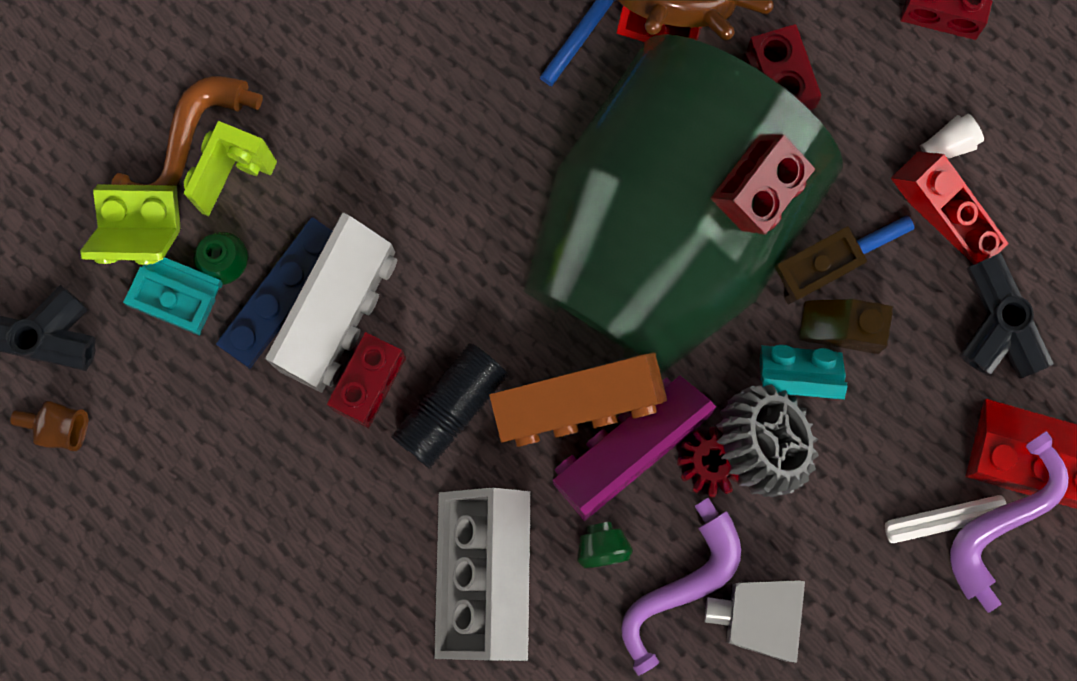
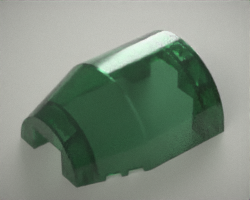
M669 34L652 36L643 44L558 167L524 292L556 313L560 307L564 308L625 348L623 357L626 359L655 352L660 374L662 375L696 349L699 344L716 331L718 332L729 321L757 301L776 272L774 266L784 260L840 175L843 168V159L839 147L825 126L805 105L781 85L746 62L714 46L688 37ZM759 134H784L812 164L815 170L807 179L804 190L791 200L782 212L780 222L772 230L768 231L766 235L742 232L710 198ZM754 197L752 199V208L754 206Z

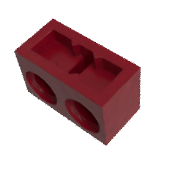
M905 0L900 21L977 40L988 23L993 0Z
M790 25L751 37L747 52L744 53V63L750 76L756 75L760 87L756 89V97L761 111L768 110L771 121L815 109L822 95L797 25ZM776 52L781 55L783 60L780 62L769 61L764 53ZM788 87L794 91L795 97L784 98L777 92V88Z
M759 134L710 199L742 232L766 235L768 231L772 230L780 222L781 214L791 200L804 190L806 181L815 168L784 134ZM754 197V206L752 208V199Z
M365 332L327 405L334 412L369 429L406 360L403 351Z

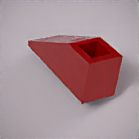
M917 152L891 177V180L908 203L974 265L999 254L1009 244L945 154Z

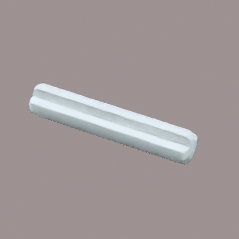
M997 495L892 519L885 523L886 536L890 543H897L963 528L978 516L1005 505L1006 501L1003 496Z

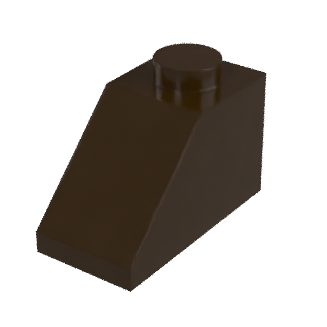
M856 299L805 301L799 340L880 354L888 346L894 306Z

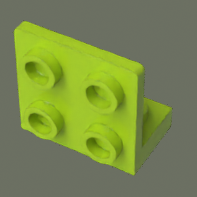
M218 121L214 131H209L204 137L201 146L203 154L197 166H193L185 177L184 195L201 214L209 217L235 161H237L235 166L238 169L253 176H257L259 171L271 176L277 161L262 138Z
M97 184L93 189L98 228L80 250L81 259L95 260L99 264H111L118 260H135L137 264L141 265L154 264L163 260L180 232L177 186Z

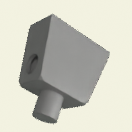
M805 581L732 584L731 600L707 597L704 622L727 625L726 643L786 662L797 663Z

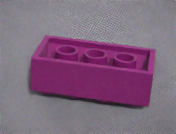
M681 375L672 382L666 377L662 381L667 401L656 405L657 413L634 419L631 411L622 413L617 418L621 422L618 427L610 433L605 429L601 430L586 443L590 449L578 460L574 455H571L554 470L558 476L553 479V484L583 521H586L708 420L716 408L713 402Z

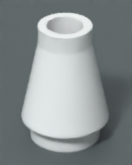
M970 114L963 117L957 115L932 138L921 144L920 148L922 152L945 154L947 159L977 150V145L984 141V137L977 122Z

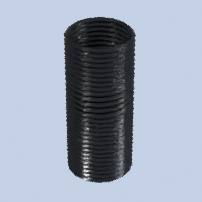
M468 343V346H465L460 356H457L458 359H455L450 368L444 371L439 381H436L437 384H434V387L428 390L429 394H425L422 401H419V405H416V409H413V412H410L405 421H402V424L399 425L397 431L391 434V437L398 444L411 452L429 469H432V465H435L434 462H437V459L443 456L442 453L448 450L450 443H453L455 438H458V434H461L464 426H467L469 421H472L471 418H474L479 409L485 406L487 400L490 399L489 394L495 393L500 384L506 381L505 378H508V373L504 368L472 343Z

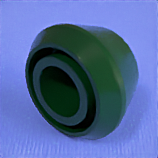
M212 233L203 238L197 245L193 258L194 266L197 271L221 280L222 285L229 284L237 280L245 271L248 262L247 249L244 243L231 233Z
M612 522L587 526L588 534L581 535L577 554V562L583 568H595L629 561L633 549L621 529H613Z

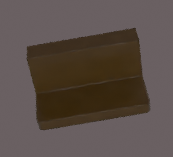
M847 226L774 267L790 294L784 298L789 305L868 261L850 228Z

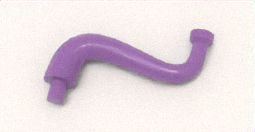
M1047 431L1025 446L1031 454L1039 455L1049 473L1047 484L1032 495L988 511L967 523L956 535L950 550L952 571L968 600L976 596L987 613L993 611L1002 603L989 587L996 581L981 559L983 549L987 544L1006 532L1050 511L1061 501L1068 488L1069 477L1067 468L1059 454L1052 447L1053 439Z
M709 497L695 505V508L705 522L698 529L711 551L708 562L691 574L642 596L631 605L623 618L621 627L622 638L628 652L634 659L633 669L638 676L659 664L656 655L648 653L640 637L642 623L652 615L690 603L720 589L733 577L741 561V544L734 523L727 511L721 514L717 512Z

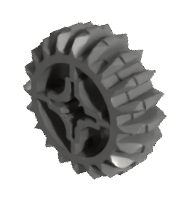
M770 384L764 387L763 385L751 386L727 400L728 405L720 411L723 420L716 425L723 433V436L717 443L724 446L725 454L721 459L728 460L731 465L728 474L739 475V486L749 487L751 494H762L763 497H776L793 493L795 489L808 482L810 473L816 470L813 460L819 454L813 448V444L819 439L811 433L810 428L814 423L808 422L805 417L807 408H798L797 396L789 397L786 390L777 393L775 387Z

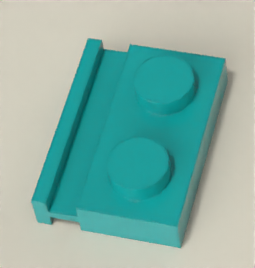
M164 257L163 260L157 263L143 265L139 268L123 303L130 308L200 335L216 301V294L223 285L222 281Z
M761 345L760 375L763 387L772 384L777 393L786 390L788 395L845 399L847 382H845L846 373L842 352H834L826 348L810 350L792 348L787 345Z

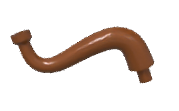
M206 77L190 85L180 97L173 114L161 175L155 182L147 185H178L187 163L197 124L207 108L221 106L238 112L244 105L258 110L262 104L263 96L249 91L246 81L229 77ZM117 173L111 182V185H146L132 182L128 175Z

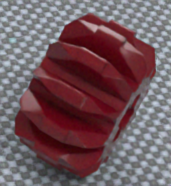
M716 427L709 428L708 440L705 439L699 430L694 431L692 436L697 446L687 441H684L681 445V449L692 457L682 456L677 459V465L682 467L691 466L690 470L681 475V480L685 482L695 476L698 481L694 484L692 492L696 494L702 489L704 483L708 484L707 494L709 498L716 496L717 483H719L725 494L731 493L733 489L728 478L738 483L739 477L738 474H728L731 465L726 459H722L723 464L719 465L715 472L708 471L709 465L704 467L702 464V460L706 459L710 452L718 454L716 459L725 454L724 446L717 443L718 431Z

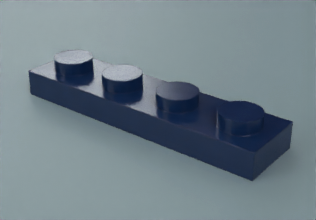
M312 217L216 345L251 369L283 326L333 231Z

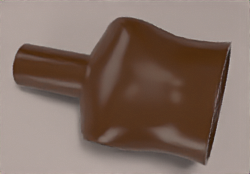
M45 401L37 414L20 410L13 411L10 422L13 426L32 429L34 445L78 451L85 440L89 419L85 410L71 409L62 404Z

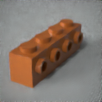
M655 352L489 394L501 443L515 439L517 447L539 442V433L553 430L555 438L579 432L577 424L592 421L593 428L617 423L616 414L631 411L633 419L657 413L656 405L667 401Z

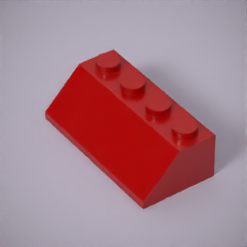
M984 399L965 477L1026 495L1038 492L1047 484L1049 473L1039 455L1031 454L1025 446L1047 431L1053 439L1052 447L1063 460L1069 477L1068 488L1058 504L1077 509V424Z

